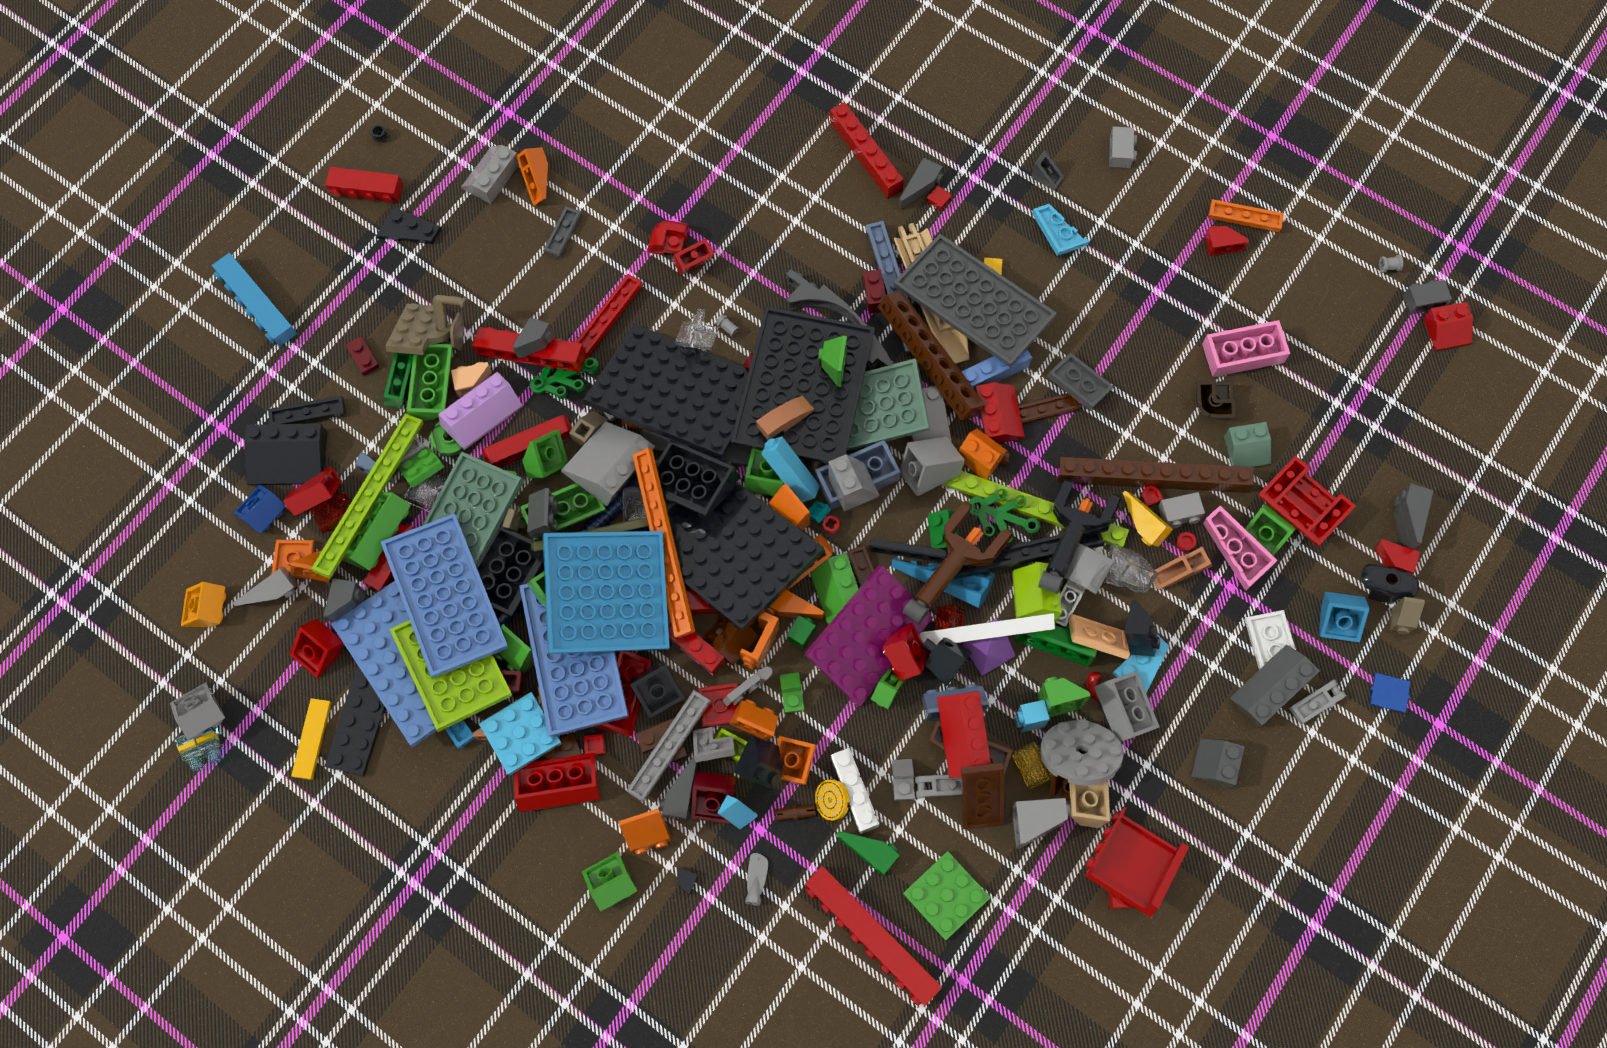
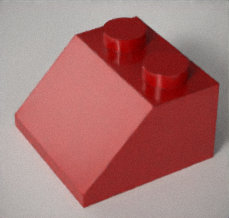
M1467 302L1431 308L1423 318L1435 351L1471 345L1473 317Z
M316 618L299 627L289 655L316 678H319L338 658L344 643L341 638Z
M913 622L887 638L883 645V653L892 664V670L900 681L921 674L925 667L924 662L929 657V653L921 648L923 641Z

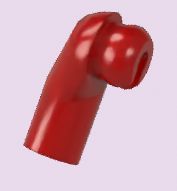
M1099 672L1090 673L1086 681V690L1096 702L1100 701L1094 686L1099 685V680H1101Z

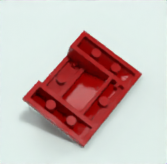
M1295 455L1258 496L1319 547L1356 505L1343 494L1335 498L1307 474L1310 467Z

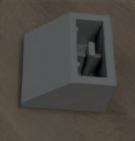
M544 488L529 495L527 533L530 538H543L544 533H554L558 529V523L555 520V513H558V502L555 501V496L552 495L549 488Z

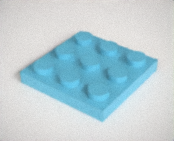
M532 692L479 723L509 776L562 744L558 736L549 737L544 712Z

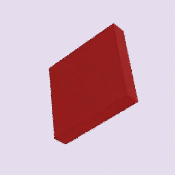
M738 683L698 688L701 695L711 700V703L701 716L703 728L730 725L738 703L736 705L731 703L729 706H726L723 699L738 687Z

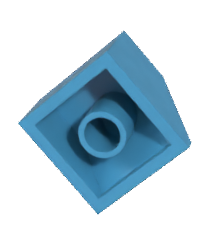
M1325 591L1320 612V637L1360 642L1370 609L1366 598Z

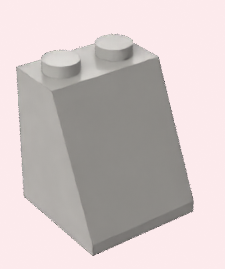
M947 437L907 442L900 471L902 477L916 496H919L959 476L965 459Z
M847 454L828 462L829 480L844 511L880 496L864 462Z
M1066 798L1015 802L1012 807L1016 849L1023 848L1062 826L1068 820V816H1071L1070 804H1066Z

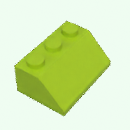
M1037 562L1012 572L1016 619L1054 613L1055 624L1062 613L1060 591L1058 594L1038 588L1041 576L1046 571L1048 563Z

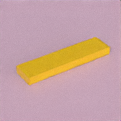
M310 699L292 777L313 780L332 702Z

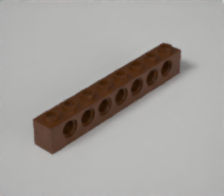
M903 292L887 294L878 305L880 311L960 420L975 417L986 404Z

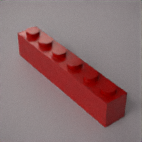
M843 102L830 110L831 124L885 196L889 199L903 190V178L848 105Z
M479 327L472 344L476 354L480 356L580 372L586 357V351L581 343L555 338L548 343L545 349L519 358L513 349V345L520 333H514L509 330H496L492 327Z

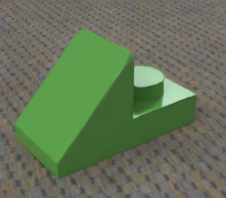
M799 672L780 675L785 714L803 712L804 704Z

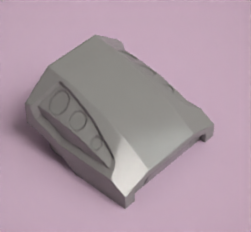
M1079 544L1064 578L1080 585L1082 588L1088 589L1096 595L1114 560Z

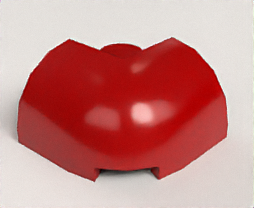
M671 220L662 221L655 225L651 232L647 253L665 256V253L676 254L682 251L684 244L687 242L690 230L689 223Z

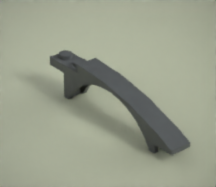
M792 269L786 274L787 283L796 289L786 300L787 309L790 311L809 307L824 308L843 315L854 324L867 326L846 302L825 285L819 289L813 282L809 283L801 273L794 272ZM875 335L873 336L868 358V368L870 370H873L876 366L881 368L893 364Z

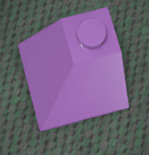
M995 618L990 622H997L998 620ZM1008 636L961 642L964 648L972 652L969 657L981 676L1015 657Z

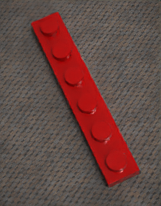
M627 274L576 341L581 343L586 351L584 362L642 288L643 282Z

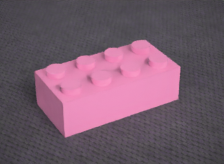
M1279 320L1208 334L1202 344L1212 377L1285 363L1290 355Z

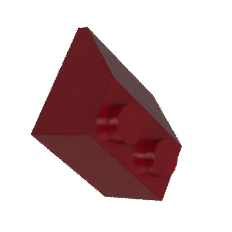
M697 771L693 783L691 819L731 824L719 815L718 811L727 795L735 798L737 776Z

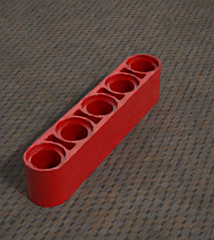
M561 415L484 448L482 454L487 463L500 468L523 458L531 441L556 429H559L562 441L570 438L569 433L572 430V426L567 416Z

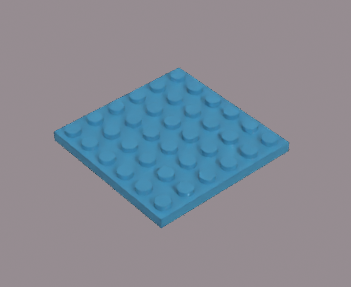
M662 531L543 534L548 654L669 649Z

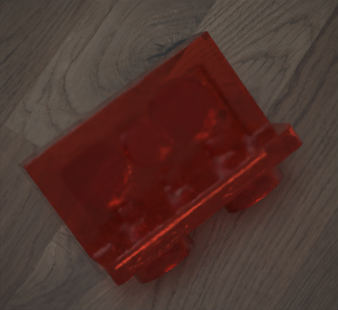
M344 491L310 508L322 534L337 527L351 504Z

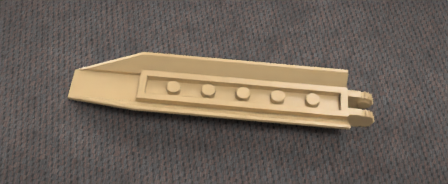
M911 223L908 227L911 235L907 236L903 226L898 227L901 239L894 238L905 269L933 241L928 228L919 234L915 225ZM921 306L931 332L954 363L958 364L969 360L967 337Z

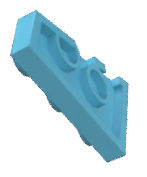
M1050 204L1033 209L1032 214L1057 256L1089 244L1090 241L1087 238H1082L1074 226L1070 227L1064 221V217Z

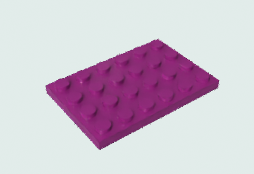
M879 565L804 655L856 706L860 707L877 687L886 671L892 667L889 659L883 653V645L887 638L912 622L920 635L933 617L928 613L925 619L918 624L905 615L903 609L912 598H915L883 565Z

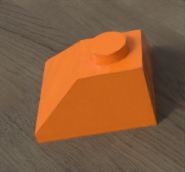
M319 551V553L314 552L291 563L289 575L328 583L330 580L312 572L311 569L322 551Z

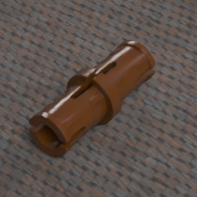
M814 803L803 806H796L795 804L788 808H775V815L783 814L775 816V822L789 819L797 821L798 818L816 817L815 811L807 812V810L815 809Z

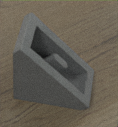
M1043 151L1034 164L1031 178L1055 190L1064 176L1047 152Z

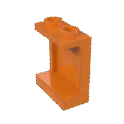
M763 612L758 617L759 627L764 629L754 651L752 653L744 649L740 651L741 660L744 662L743 665L752 670L754 668L760 670L780 630L779 618Z

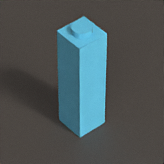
M783 437L769 439L765 443L762 456L801 502L815 499L820 487L815 478Z

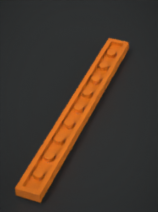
M646 448L633 454V459L650 531H662L667 606L675 638H680L695 632L653 450Z

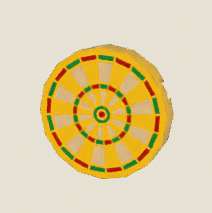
M835 779L821 782L815 794L817 810L827 820L843 818L848 812L849 807L847 808V805L850 802L847 788L842 782Z

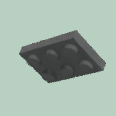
M1069 353L1047 375L1050 380L1090 411L1114 387L1072 353Z

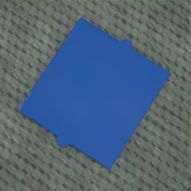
M1375 673L1373 686L1370 688L1372 691L1370 705L1406 713L1407 701L1410 699L1409 688L1411 681Z

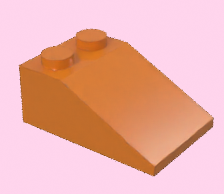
M659 808L618 821L632 854L641 855L647 853L648 849L656 847V849L663 848L668 845L667 842L671 841L665 817Z

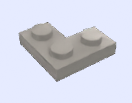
M713 727L693 730L695 762L735 755L733 736L714 739Z

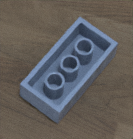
M885 440L849 455L864 462L877 490L900 480L901 471ZM828 464L816 469V481L820 485V489L830 509L833 510L840 507L839 499L829 480Z

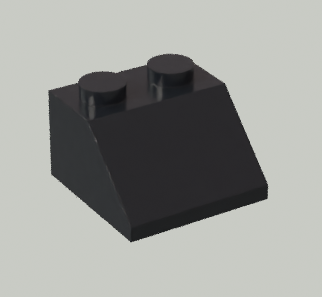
M1132 600L1124 630L1131 655L1155 657L1156 649L1160 648L1161 642L1160 637L1157 636V627L1154 626L1152 617L1136 600Z
M751 734L734 773L749 781L776 790L784 773L779 746Z

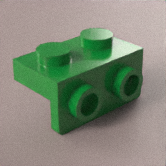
M945 509L928 514L932 548L947 549L943 533L944 525L955 512ZM958 529V530L956 531V534H958L959 536H961V534L959 533V529Z

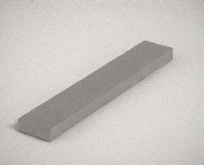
M693 690L626 792L644 803L711 703V700Z

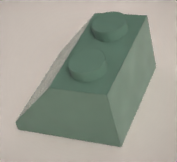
M1266 422L1231 427L1227 430L1224 439L1232 466L1255 468L1271 465V437Z

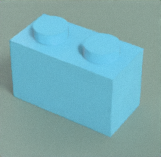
M1044 700L1020 705L1016 713L1017 716H1014L1017 728L1020 727L1021 733L1045 728L1049 721Z

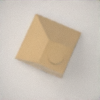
M1108 782L1089 786L1070 783L1071 817L1080 826L1100 828L1110 822Z

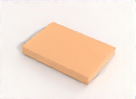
M1070 614L1068 622L1072 642L1128 659L1130 651L1123 630Z

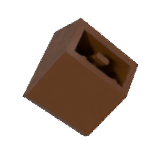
M720 616L715 625L705 633L703 640L722 654L727 663L734 666L741 657V649L747 650L758 635L750 626L742 632L726 618Z

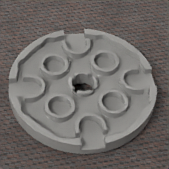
M1084 719L1058 723L1045 733L1041 742L1040 754L1045 767L1054 776L1057 777L1059 775L1068 779V783L1089 786L1104 783L1112 779L1122 766L1123 748L1119 739L1107 728ZM1079 749H1080L1081 751H1084V752H1086V753H1085V754H1081V753L1078 752V751H1079Z

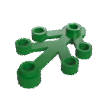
M587 358L580 372L557 369L555 374L550 377L548 376L553 368L544 367L540 376L531 380L530 388L536 394L548 392L556 395L559 399H563L568 394L564 386L556 388L551 384L557 382L573 388L576 392H582L585 389L583 381L580 379L574 381L569 379V377L585 371L589 374H595L599 371L600 365L595 358Z
M999 489L997 493L985 499L973 497L969 501L972 504L969 512L979 517L986 536H992L995 533V529L989 524L986 514L994 517L1000 532L1007 528L1004 520L1023 526L1031 534L1036 533L1040 528V523L1035 518L1024 519L1007 513L1011 509L1022 507L1026 504V498L1023 495H1018L1015 500L997 508L988 505L998 500H1005L1008 497V492L1005 489ZM1000 491H1004L1006 493V496L1004 498H1000L998 496V493ZM1020 497L1024 499V503L1021 505L1016 501ZM975 503L981 504L979 510L974 509ZM1030 522H1034L1036 524V527L1034 529H1030L1028 527V524ZM987 527H991L993 529V532L991 534H987L985 532V529Z

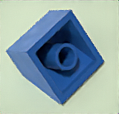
M259 485L233 513L261 534L270 528L271 522L275 518L283 514L285 503L270 490Z

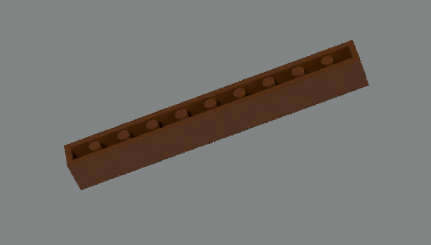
M1060 457L1057 465V483H1063L1065 478L1074 480L1073 484L1144 488L1155 486L1163 489L1249 493L1254 486L1253 467Z

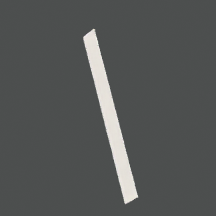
M1054 613L921 632L920 637L923 643L929 638L935 644H938L944 637L958 643L1055 629Z

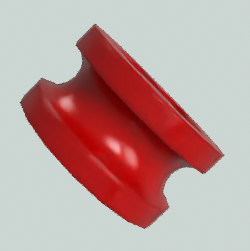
M833 515L825 517L823 520L824 532L830 535L837 533L840 528L839 519ZM829 521H833V524L836 523L833 529H830V526L826 527Z

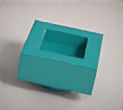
M816 501L808 509L810 520L816 523H820L831 511L827 504Z

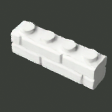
M850 748L832 754L831 761L837 777L848 790L850 797L848 805L859 833L863 834L878 828L877 816H875V811L862 778H860V773Z

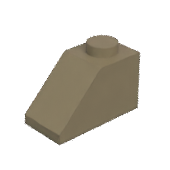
M1404 597L1391 608L1390 630L1397 631L1398 634L1403 635L1414 631L1418 626L1425 600Z

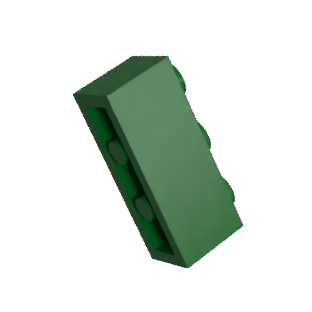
M394 353L383 396L384 406L403 409L411 376L413 354Z

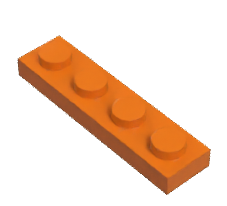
M1213 199L1210 203L1208 219L1275 232L1281 231L1284 213Z

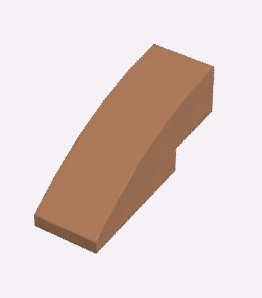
M803 396L794 398L756 421L757 428L767 440L772 439L781 431L786 432L814 411V408Z
M1200 547L1155 569L1149 574L1157 589L1161 590L1196 575L1213 565L1203 547Z

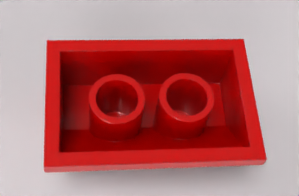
M993 382L976 386L977 394L986 404L981 410L985 434L997 443L1025 438L1014 385Z

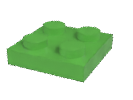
M429 447L421 450L411 460L405 461L398 469L413 489L444 468V465Z

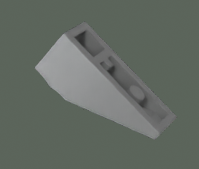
M282 567L234 601L233 604L238 606L279 599L283 596L288 598L296 592L294 588L298 586V583L292 575H289V571Z

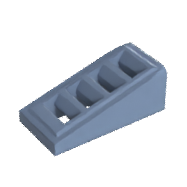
M361 452L355 464L361 472L369 474L376 462ZM391 477L388 483H394V478Z

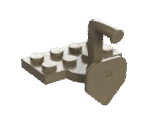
M436 295L432 300L433 305L406 304L385 345L386 352L423 355L428 344L438 343L451 344L452 350L461 351L464 331L463 314L458 312L451 324L447 320L445 304L458 305L463 308L466 298Z

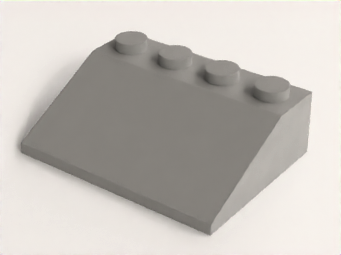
M604 422L565 465L561 472L608 506L636 473L633 454L646 448L654 450L655 446L637 433Z

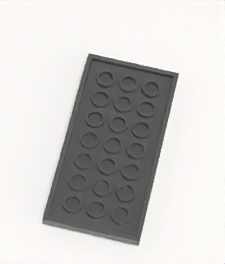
M941 234L894 281L895 288L902 291L1010 368L1057 316V313Z

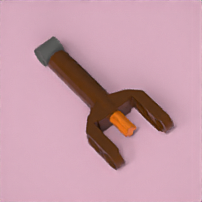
M965 500L944 525L943 533L948 555L916 594L915 599L912 598L906 604L903 613L920 624L927 616L929 609L963 566L973 565L978 567L991 565L1011 540L1014 532L1008 528L1002 530L984 554L981 553V550L975 546L984 534L980 528L974 527L966 539L956 534V531L967 519L972 508V504Z

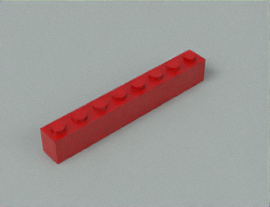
M823 866L805 883L807 887L805 892L813 900L817 898L821 902L820 907L827 914L831 912L836 917L834 921L841 929L846 927L851 932L849 937L857 945L861 942L866 948L864 952L872 960L876 958L881 963L879 967L886 975L891 973L896 978L894 983L902 991L905 988L911 994L909 998L917 1006L921 1004L925 1007L942 989V986Z

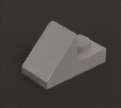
M912 759L892 760L894 801L914 800Z

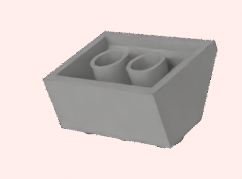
M503 145L490 147L461 188L491 204L518 168L517 153Z
M1137 671L1094 686L1110 728L1120 742L1159 728Z

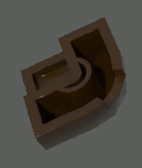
M1196 381V402L1202 414L1215 419L1236 418L1233 381Z

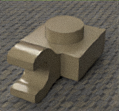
M508 508L503 520V527L517 532L518 528L525 529L527 523L521 520L522 513Z

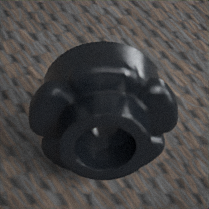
M375 125L371 129V136L374 141H384L387 138L388 130L382 125Z

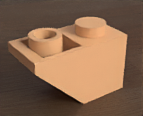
M478 362L472 366H460L451 370L454 389L458 397H463L489 378L492 371L488 362Z

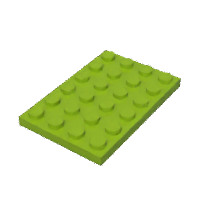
M410 620L390 629L437 732L512 696L493 655L432 679Z

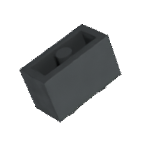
M1432 280L1421 285L1419 283L1413 284L1408 287L1403 295L1410 315L1426 312L1431 308L1447 306L1452 300L1445 280Z

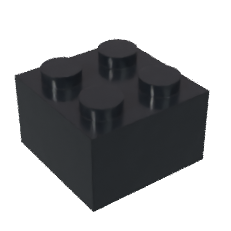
M664 660L629 680L630 686L649 718L685 699Z

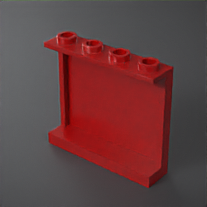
M1123 807L1120 813L1117 811L1114 813L1110 820L1113 823L1112 826H1107L1102 834V837L1105 839L1103 842H1098L1094 849V852L1097 854L1095 857L1091 856L1085 865L1088 868L1085 876L1151 918L1159 909L1189 846L1181 843L1178 848L1172 846L1124 816L1123 814L1127 808Z

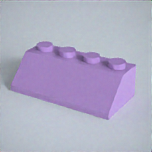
M496 372L439 413L440 426L466 450L520 410L523 405L511 385Z

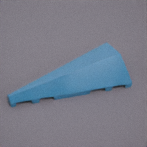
M895 557L892 559L891 567L926 583L940 564L929 563L928 566L917 564L916 560H911L908 563ZM989 572V575L978 574L952 580L944 592L979 608L987 598L995 573Z

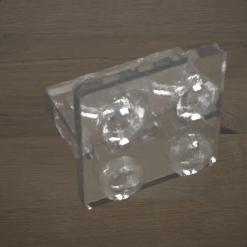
M698 308L696 315H692L691 322H682L675 344L701 350H712L718 333V327L705 325V309Z

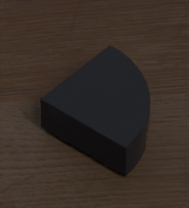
M678 867V883L683 891L690 895L698 875Z

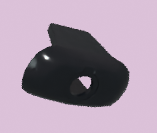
M1367 564L1362 570V583L1370 590L1368 599L1392 604L1404 597H1415L1418 593L1419 580L1411 573L1375 564ZM1387 581L1397 582V583L1394 584V585H1391V584H1389Z

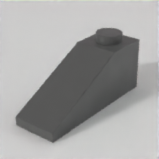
M923 158L899 199L898 209L906 208L934 190L936 184H940L943 179V166Z
M694 757L668 790L665 800H661L660 811L665 818L688 821L693 783L698 768V762H695Z

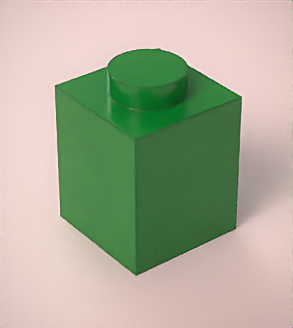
M798 616L786 634L787 640L804 649L815 633L816 625H814V621L810 618Z

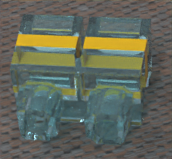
M209 727L197 738L192 737L188 740L183 735L174 739L182 760L187 762L193 771L203 769L202 759L208 757L210 763L222 760L220 750H223L224 747L218 737L220 735L218 727Z

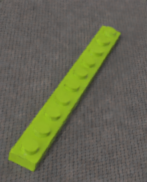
M405 413L312 566V572L331 579L421 429L423 420Z
M961 471L959 476L941 484L942 486L983 499L997 493L999 489H1005L1008 492V497L1005 500H998L993 503L999 506L1015 500L1018 495H1023L1026 498V504L1011 510L1065 529L1053 513L1054 503L964 471ZM1000 491L998 493V496L1000 498H1004L1006 496V493L1004 491ZM1021 497L1016 500L1020 505L1024 503V499ZM1111 523L1109 530L1101 533L1104 543L1122 549L1129 529Z

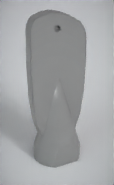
M759 853L751 854L747 875L748 895L745 903L754 906H760L761 904L760 895L763 891L768 871V860Z

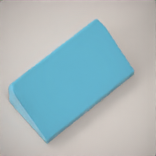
M727 795L718 811L719 815L738 829H742L758 816L738 799Z

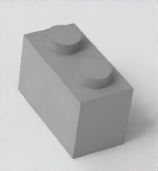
M1112 127L1109 167L1131 168L1132 162L1136 161L1137 151L1134 150V146H1136L1137 135H1134V128Z
M1198 492L1164 499L1158 505L1161 519L1171 528L1180 527L1183 523L1188 522L1189 524L1198 523L1205 514Z

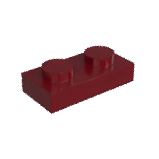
M362 336L345 344L363 376L380 367Z

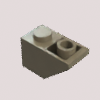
M595 411L586 414L578 420L569 434L572 441L583 447L604 422H609V419Z

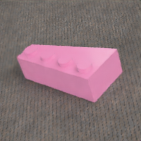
M1221 506L1205 519L1204 526L1245 591L1278 561Z

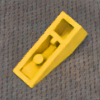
M1124 491L1125 501L1137 532L1142 536L1141 540L1148 546L1154 545L1159 547L1173 529L1133 493Z

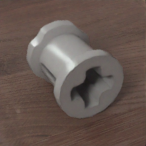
M1402 256L1380 257V271L1382 273H1385L1387 270L1401 271L1403 269Z

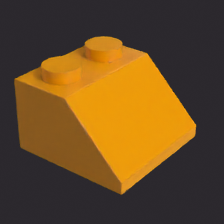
M201 582L186 589L181 626L214 627L219 625L224 615L222 607L226 600L225 586Z

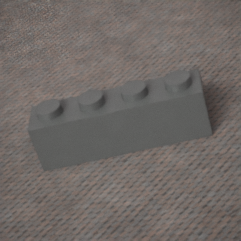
M1286 644L1229 699L1258 728L1266 723L1320 670L1306 656Z

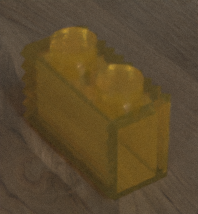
M1035 741L1012 752L1013 760L1029 791L1051 781V772L1045 767L1041 759V746H1037Z

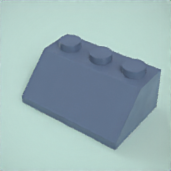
M970 684L963 689L949 687L946 688V691L938 692L937 689L926 691L922 698L926 722L940 720L937 697L980 691L984 714L989 704L983 686Z

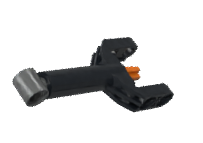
M1065 478L1053 507L1056 519L1065 529L1046 571L1041 576L1038 588L1055 594L1059 593L1063 579L1083 535H1097L1109 530L1119 507L1121 496L1117 494L1110 496L1099 519L1097 516L1089 514L1093 502H1090L1088 498L1086 500L1082 499L1078 510L1069 506L1066 507L1072 494L1071 489L1074 480Z

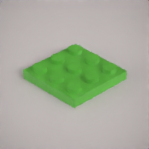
M948 851L903 893L907 900L945 941L991 898Z

